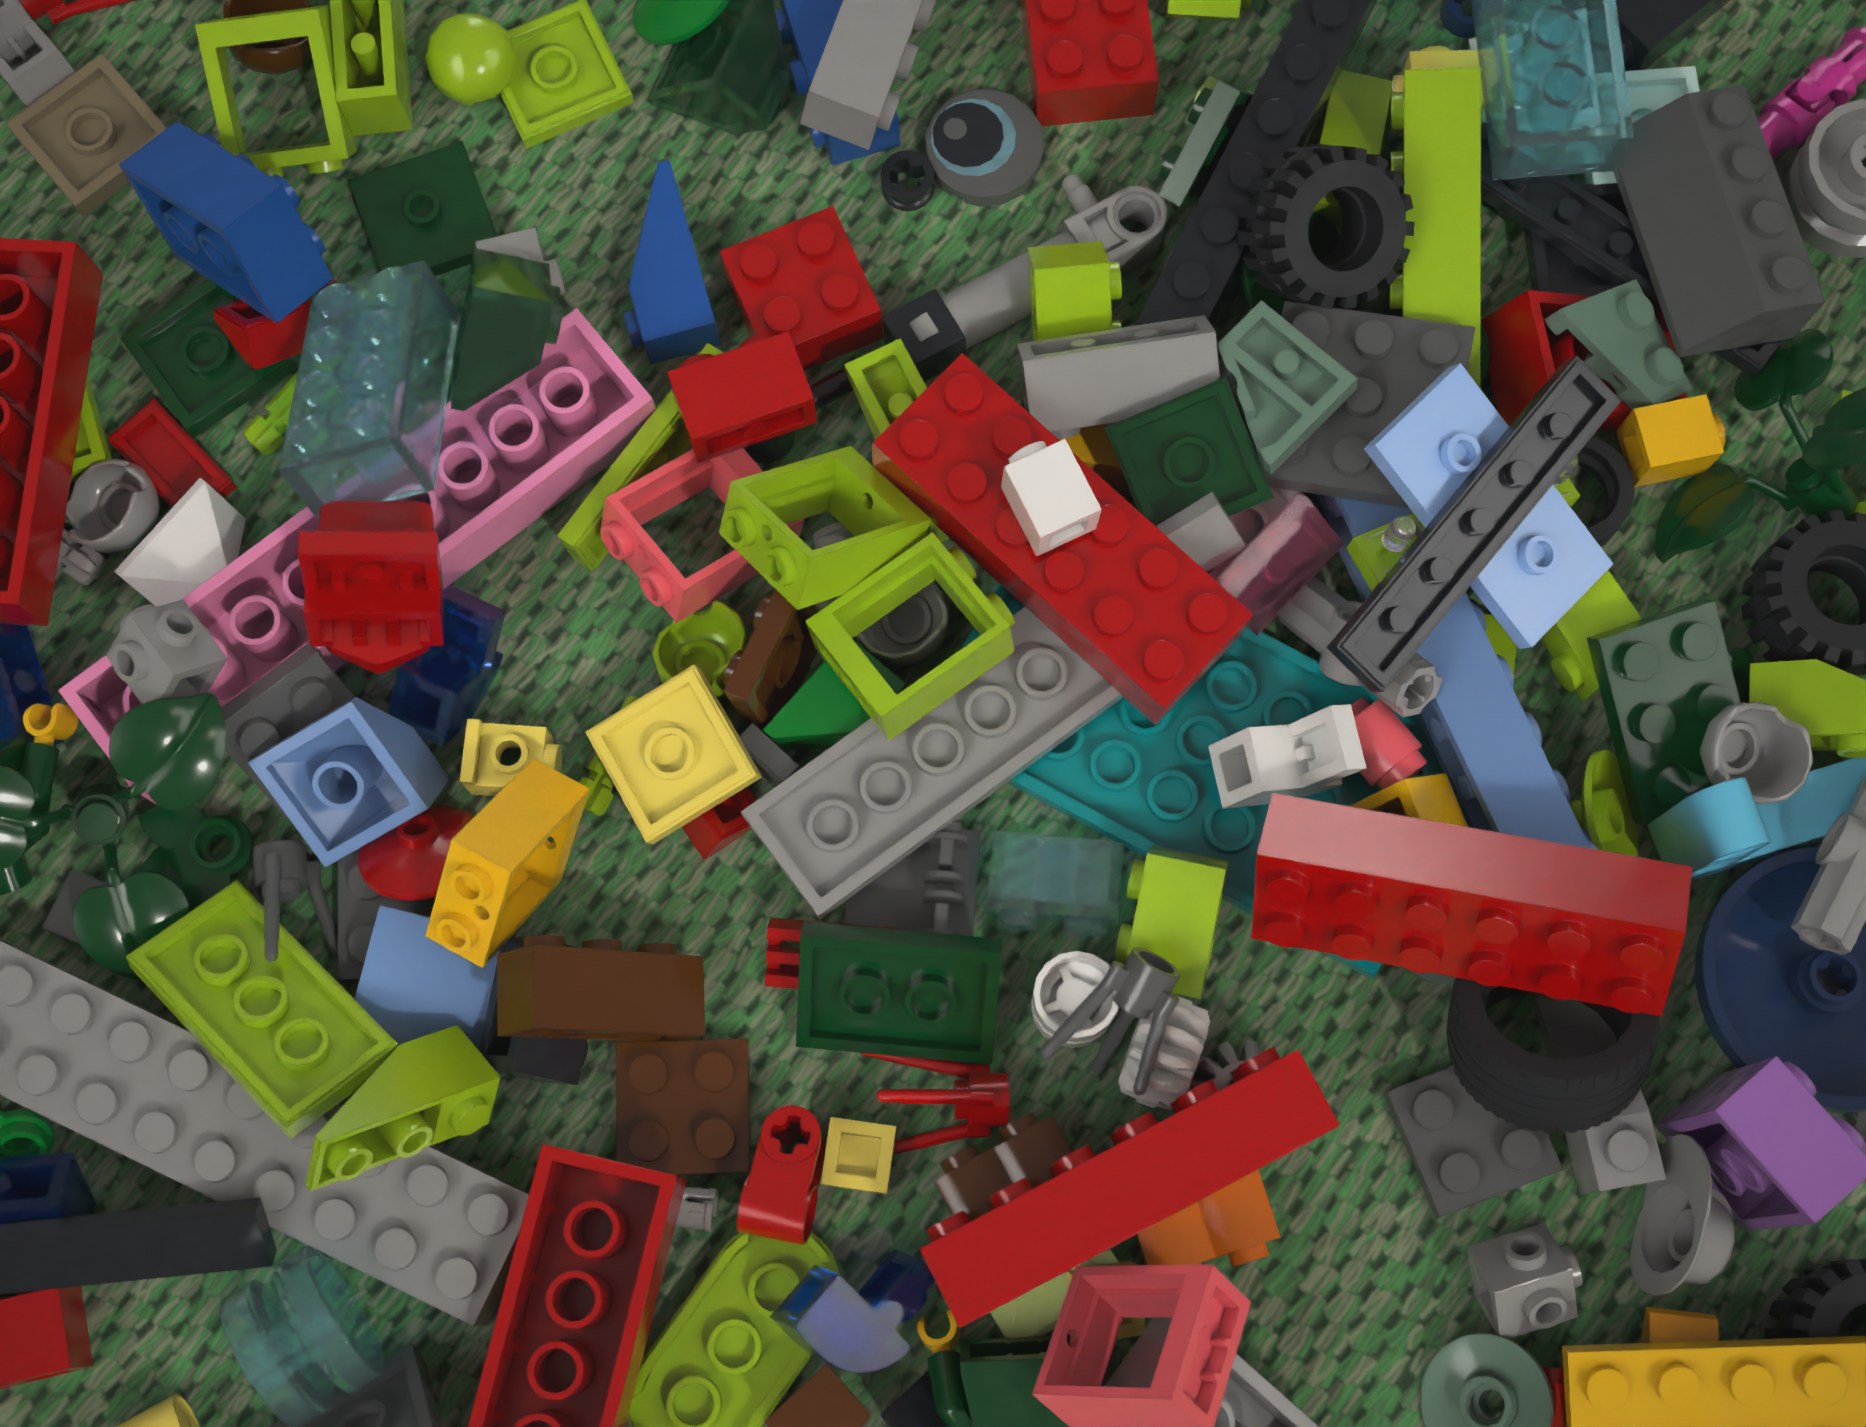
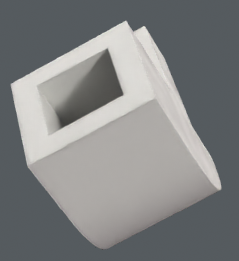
M1351 704L1330 705L1289 725L1248 727L1208 746L1222 808L1270 804L1272 793L1300 798L1343 785L1342 778L1366 769Z

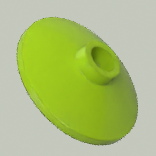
M1610 750L1595 751L1590 756L1582 782L1581 799L1573 800L1571 809L1581 829H1586L1591 842L1598 850L1637 857L1638 835L1635 821L1632 818L1618 758Z

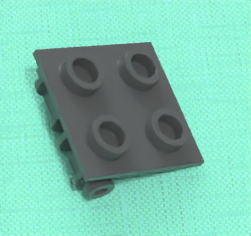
M951 822L926 843L849 898L845 905L844 924L973 936L981 831L962 829V823Z

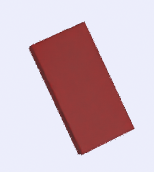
M154 398L107 437L127 461L137 464L146 471L153 481L157 493L171 508L174 507L199 478L207 482L224 499L238 488Z

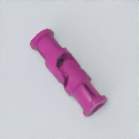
M1866 26L1852 27L1843 36L1842 45L1828 57L1822 56L1817 58L1807 67L1803 78L1795 79L1763 105L1758 122L1773 161L1788 147L1795 148L1800 146L1825 116L1837 106L1847 104L1855 96L1856 87L1866 79Z

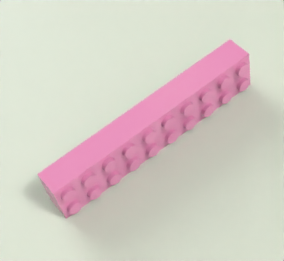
M575 308L181 599L186 602L201 624L208 629L213 640L228 658L207 693L215 694L222 708L309 643L304 617L305 588L298 558L299 531L319 530V512L323 504L329 501H421L429 504L433 511L434 532H438L444 590L613 463L656 409L653 398L582 313ZM313 646L334 672L348 662L332 654L325 646ZM105 655L58 691L110 759L109 743L115 724L126 712L141 704V702L127 683L117 675L113 664ZM124 778L129 786L135 783ZM146 790L141 794L143 797L147 798L148 800L156 804L151 799Z

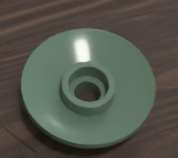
M1495 1334L1465 1335L1445 1345L1431 1360L1421 1385L1420 1406L1425 1427H1551L1554 1418L1555 1407L1552 1389L1539 1362L1520 1344ZM1494 1390L1501 1394L1505 1404L1504 1411L1499 1417L1493 1415L1487 1405L1488 1396Z

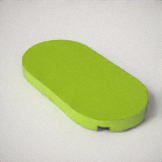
M741 1232L734 1236L714 1259L642 1359L629 1410L633 1427H763L764 1421L773 1413L838 1318L842 1301V1277L835 1257L829 1247L812 1232L805 1246Z

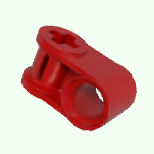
M783 1106L774 1110L765 1119L761 1128L751 1172L747 1176L740 1198L737 1215L738 1232L804 1246L808 1242L816 1213L818 1188L826 1150L818 1121L809 1110L800 1106ZM795 1134L803 1135L806 1144H796L793 1154H785L782 1144H792Z

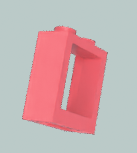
M743 448L697 463L692 449L605 498L600 529L603 544L616 560H624L637 575L641 589L647 599L657 607L663 606L674 621L678 623L758 575L759 572L735 549L685 579L641 525L708 487L725 504L731 481L761 473L763 470ZM804 519L786 525L799 537Z
M1213 1264L1076 1266L1032 1395L1069 1427H1214L1251 1301ZM1123 1318H1172L1150 1388L1101 1386ZM1067 1335H1070L1069 1344L1067 1342Z

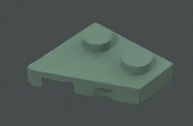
M1637 279L1561 308L1544 319L1548 328L1556 335L1568 329L1591 352L1587 354L1583 362L1600 379L1609 382L1615 389L1617 396L1631 410L1669 402L1693 389L1683 370L1680 358L1673 351L1655 316L1654 308L1650 300L1644 295Z
M1262 300L1217 344L1218 357L1264 470L1270 475L1357 390V377Z

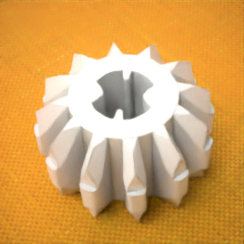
M1179 996L1177 997L1180 1000L1168 1019L1154 1070L1151 1073L1145 1094H1135L1133 1086L1154 1016L1153 1012L1148 1019L1139 1018L1118 1080L1121 1092L1136 1098V1102L1152 1108L1158 1106L1171 1111L1173 1109L1170 1104L1176 1101L1177 1097L1186 1093L1190 1087L1204 1048L1210 1024L1207 1010L1192 1004L1193 1001Z

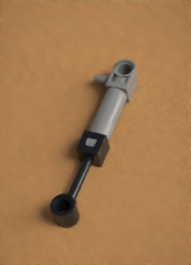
M1070 174L1063 179L1062 187L1068 194V201L1077 214L1063 221L1062 233L1035 246L1102 241L1109 262H1119L1121 277L1149 263L1157 256L1163 243L1167 222V208L1164 200L1157 192L1145 186L1123 188L1098 202L1088 185H1085L1077 174ZM1129 221H1137L1144 224L1148 230L1141 233H1132L1125 230L1122 224ZM1028 251L943 296H940L937 290L934 289L883 317L885 344L887 345L901 338L923 381L926 382L943 373L962 353L966 356V350L1031 316ZM844 368L810 386L816 411L854 391ZM795 430L743 449L756 463L769 464L778 461L788 454L793 446Z

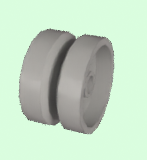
M1859 99L1837 106L1825 116L1813 129L1805 144L1792 158L1781 182L1801 237L1810 246L1835 257H1866V99Z

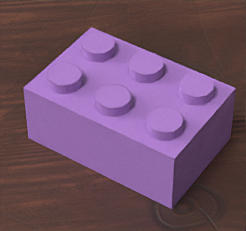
M1777 1056L1712 1076L1655 1126L1666 1140L1674 1135L1684 1134L1692 1136L1704 1148L1710 1164L1713 1189L1725 1196L1732 1215L1746 1231L1816 1224L1866 1179V1154L1863 1152L1866 1150V1143L1861 1135L1845 1120L1839 1117L1832 1118L1813 1097L1816 1094V1088L1808 1076L1790 1062L1783 1063Z

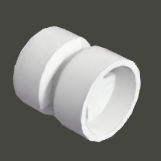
M1073 951L1059 954L1044 965L1036 977L1030 1005L1033 1021L1044 1037L1050 1039L1054 1032L1102 982L1110 968L1106 962L1094 954ZM1114 990L1062 1046L1070 1048L1087 1046L1102 1037L1118 1012V1005L1113 1001L1117 991Z

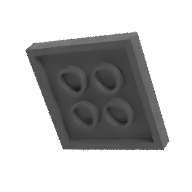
M1285 301L1282 317L1357 377L1358 380L1357 390L1272 475L1266 472L1262 466L1269 486L1409 508L1364 448L1448 367L1461 363L1468 372L1475 327L1339 308L1327 309ZM1255 448V452H1256L1257 457H1258V459H1259V461H1260V458H1259L1258 453H1257L1256 448Z

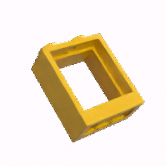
M533 758L451 840L425 937L483 968L562 880L590 788ZM549 836L554 839L552 842L548 840Z

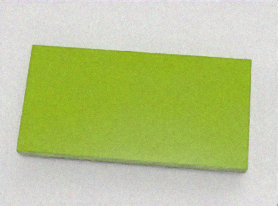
M235 880L128 954L126 958L130 968L291 1140L360 1088L399 1044L281 924L279 927L278 958L273 962L267 961L264 956L265 908L238 880Z

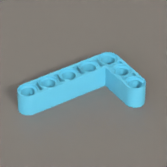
M1852 758L1810 771L1805 785L1788 800L1781 802L1756 804L1746 778L1733 779L1698 791L1686 797L1648 824V829L1660 860L1692 866L1691 880L1695 881L1750 864L1751 861L1753 863L1811 845L1810 841L1812 844L1821 842L1833 823L1844 812L1848 811L1856 791L1866 775V758Z

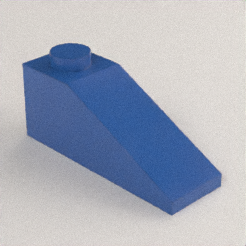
M670 160L658 162L628 286L634 309L623 312L633 348L645 345L650 364L700 352L707 343L714 347L721 346Z

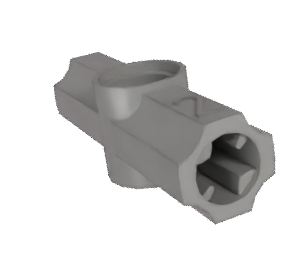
M1310 573L1292 575L1289 582L1283 588L1276 591L1272 611L1280 617V622L1321 653L1319 668L1324 675L1343 684L1363 686L1371 692L1326 648L1364 602L1345 600ZM1415 652L1383 692L1371 693L1402 717L1418 715L1431 700L1437 697L1442 677L1435 673V666Z
M1866 775L1859 785L1848 811L1844 812L1833 823L1821 842L1815 858L1816 864L1820 865V868L1790 926L1798 933L1799 939L1819 950L1831 951L1841 956L1851 952L1866 921Z

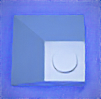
M357 697L271 746L248 762L324 867L331 865L427 810L450 780L414 727Z

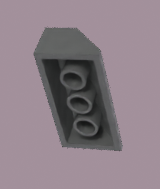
M1745 85L1687 93L1607 137L1604 146L1677 356L1683 357L1794 338L1825 303V299Z

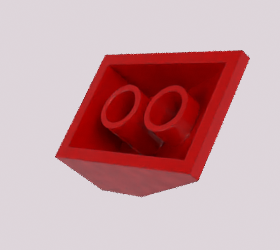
M1526 290L1480 320L1489 340L1490 360L1488 370L1497 410L1508 426L1513 423L1565 359L1577 355L1584 361L1587 354L1591 353L1568 329L1556 335L1548 328L1544 319L1561 308L1592 296ZM1655 314L1666 338L1676 353L1666 321ZM1601 379L1602 382L1617 396L1613 386L1606 380ZM1685 393L1671 401L1687 398V395ZM1621 400L1596 432L1616 430L1632 410Z

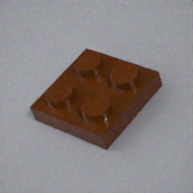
M776 589L773 595L768 593L760 601L753 619L755 630L745 650H738L732 656L724 675L726 687L723 692L746 724L750 726L753 723L762 732L799 690L818 652L805 622L819 612L815 604L797 610Z
M749 1039L616 1043V1161L677 1176L750 1173Z

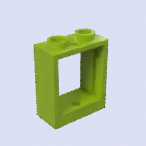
M328 5L213 19L195 24L220 142L225 150L235 156L243 153L260 171L270 177L274 174L283 177V167L306 164L308 174L325 173L344 168L342 159H347L356 153L357 146L355 136H353L336 102L332 28ZM308 36L329 142L247 152L224 47Z
M848 446L731 481L719 534L797 610L845 594L925 538L931 518L852 446ZM828 511L855 537L812 550L786 524Z
M933 532L805 621L815 648L888 741L1015 652L1010 628L1015 624V620L1006 604L995 592L985 596L973 581L977 575L964 553L955 545L947 550ZM936 580L978 631L980 636L899 694H896L852 638Z

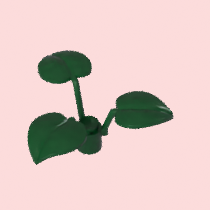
M1806 329L1799 332L1793 339L1782 340L1764 367L1754 378L1742 371L1734 387V394L1738 403L1747 410H1762L1779 401V407L1802 450V457L1794 461L1785 473V479L1787 480L1786 490L1783 491L1753 474H1746L1738 479L1734 470L1727 465L1716 466L1691 477L1671 495L1657 525L1655 553L1663 565L1673 556L1711 544L1739 527L1748 517L1754 504V493L1751 489L1757 490L1778 501L1787 512L1798 506L1806 517L1816 514L1820 519L1828 511L1842 510L1846 520L1854 512L1858 503L1857 496L1837 469L1866 462V387L1845 396L1835 403L1826 414L1825 425L1816 426L1812 430L1811 438H1809L1792 404V396L1806 393L1818 387L1825 380L1831 369L1834 355L1830 341L1821 331Z
M202 693L187 697L154 699L141 703L126 712L115 724L111 733L109 756L114 770L121 777L135 783L127 788L124 786L116 787L107 783L91 785L81 792L75 805L64 804L58 810L40 816H28L35 801V788L32 782L20 772L0 765V871L14 864L23 855L27 846L26 829H41L64 820H69L72 822V827L79 838L90 844L102 845L109 885L95 886L79 895L73 914L74 930L83 949L91 958L111 972L123 977L141 980L130 968L126 956L190 912L188 899L182 888L176 881L162 873L142 870L130 874L122 881L119 873L118 844L116 839L122 834L129 814L128 800L139 797L146 790L151 799L160 807L168 810H180L195 804L210 792L221 772L226 747L225 721L217 696L213 693Z

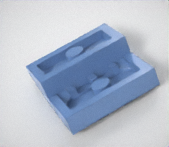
M380 905L355 1000L399 1045L458 1025L479 1050L497 966V954H499L500 950L481 968L425 937L430 917Z

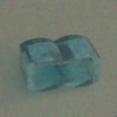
M994 831L986 908L987 915L998 916L999 927L1005 929L1038 930V921H1054L1064 923V933L1082 937H1102L1103 927H1116L1118 921L1124 843L1090 838L1055 837L1025 832Z

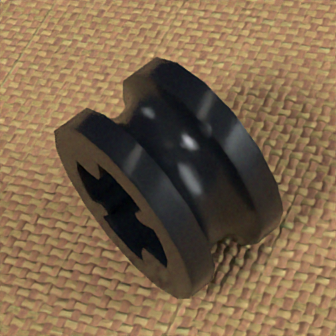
M905 150L898 151L889 156L884 162L880 175L882 194L887 203L897 210L906 212L915 211L926 206L931 200L935 189L934 170L929 159L919 152ZM908 171L912 178H918L917 189L907 191L903 183L898 184V174Z

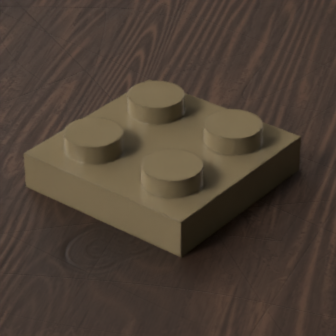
M102 53L5 123L83 217L130 183L119 164L167 129Z

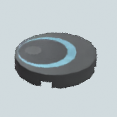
M993 89L966 91L946 101L932 117L925 137L926 156L933 166L934 178L938 187L950 196L953 193L957 197L964 198L965 203L978 207L1002 205L1024 194L1033 183V178L1038 174L1044 158L1045 147L1042 126L1032 109L1014 95Z

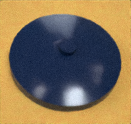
M1819 847L1784 852L1768 858L1748 870L1721 894L1711 908L1703 924L1695 955V981L1699 1004L1714 1039L1736 1068L1777 1056L1783 1063L1790 1062L1808 1076L1816 1088V1094L1813 1097L1828 1113L1866 1112V921L1851 952L1842 956L1831 951L1819 950L1799 939L1798 933L1790 926L1820 868V865L1816 864L1815 861Z

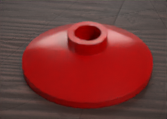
M431 805L422 813L360 847L358 867L363 881L374 892L391 899L411 901L436 897L451 840L475 816L460 808Z

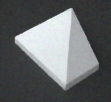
M199 478L114 572L155 607L179 601L238 558L246 518L207 482Z

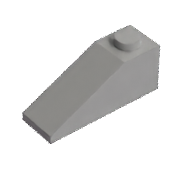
M1548 996L1533 999L1547 1056L1558 1059L1587 1057L1617 1042L1615 1033L1600 1015L1577 1000H1558ZM1641 1089L1625 1110L1623 1109L1621 1114L1616 1117L1614 1116L1611 1121L1603 1122L1601 1126H1593L1585 1131L1565 1132L1580 1195L1666 1179L1650 1111Z

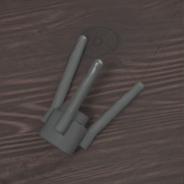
M277 840L254 846V869L248 871L249 892L262 906L263 900L265 901V959L273 962L278 958L280 902L300 899L302 897V887L308 888L331 956L338 958V931L322 886L320 862L307 861L306 845L299 841Z
M1133 948L1124 964L1116 961L1112 962L1102 982L1040 1049V1056L1043 1059L1051 1058L1115 990L1117 992L1113 997V1001L1122 1010L1102 1043L1091 1065V1069L1096 1074L1101 1073L1115 1053L1134 1017L1148 1019L1153 1012L1154 1016L1133 1086L1135 1094H1145L1151 1073L1154 1070L1168 1019L1180 1000L1172 993L1181 976L1180 972L1163 957L1143 948Z

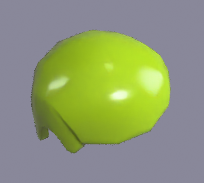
M460 13L443 20L430 35L425 61L431 80L445 97L471 107L476 103L495 98L511 82L516 57L512 38L502 25L482 14Z
M715 600L709 609L696 611L678 623L673 620L671 625L666 626L658 635L652 655L662 683H665L690 666L696 665L701 668L715 695L718 697L724 694L723 691L726 687L724 675L729 661L738 650H745L749 639L741 614L724 602Z

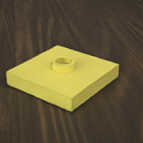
M696 665L685 669L585 732L644 840L649 844H655L762 778L701 668Z

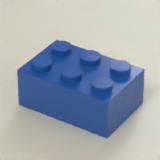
M177 121L119 164L175 258L276 324L333 279L321 256L326 252L325 246L315 231L300 218L296 210L300 205V200L290 184L278 174L270 177L260 171L243 153L235 156L228 152L211 134L205 132L203 135H200Z

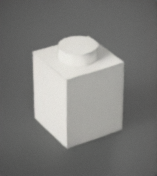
M1066 439L1048 447L1044 441H1038L1021 448L1009 458L1010 464L1004 466L1001 489L1036 556L1096 529L1102 509Z

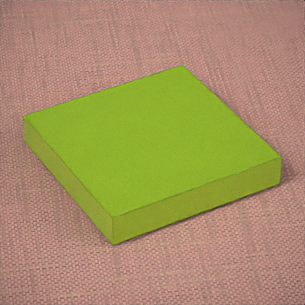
M579 0L507 31L512 38L516 61L511 82L500 92V95L526 149L634 103L627 82L587 0Z

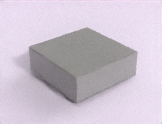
M1213 492L1157 525V528L1206 572L1247 548L1242 535Z

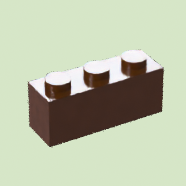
M560 935L525 937L524 947L497 954L498 1036L625 1042L680 1041L705 1036L703 956L677 955V947L671 943L642 944L637 946V952L622 951V941L616 939L586 940L581 942V948L565 947V937Z

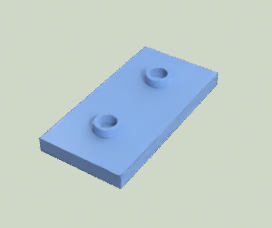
M1459 363L1448 367L1385 427L1364 450L1426 528L1470 473L1478 467L1480 461L1509 426L1463 365ZM1552 485L1470 586L1519 649L1532 648L1613 565V562L1555 486Z

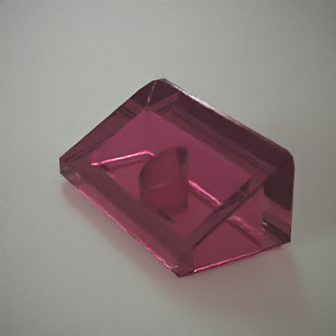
M1299 491L1215 580L1254 614L1247 628L1258 636L1342 548L1344 543L1313 503Z

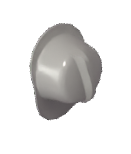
M1677 1134L1668 1138L1659 1149L1666 1179L1647 1183L1642 1210L1637 1219L1629 1255V1263L1634 1281L1642 1291L1654 1296L1671 1293L1682 1283L1702 1285L1709 1283L1722 1272L1730 1259L1734 1246L1735 1227L1731 1208L1725 1196L1713 1189L1711 1168L1704 1148L1694 1137L1684 1134Z

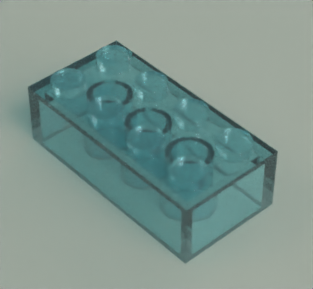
M1472 0L1493 180L1617 171L1634 138L1616 0Z
M424 260L402 267H389L375 275L348 283L331 284L321 291H317L312 296L279 471L318 520L320 508L329 501H395L435 490L459 312Z

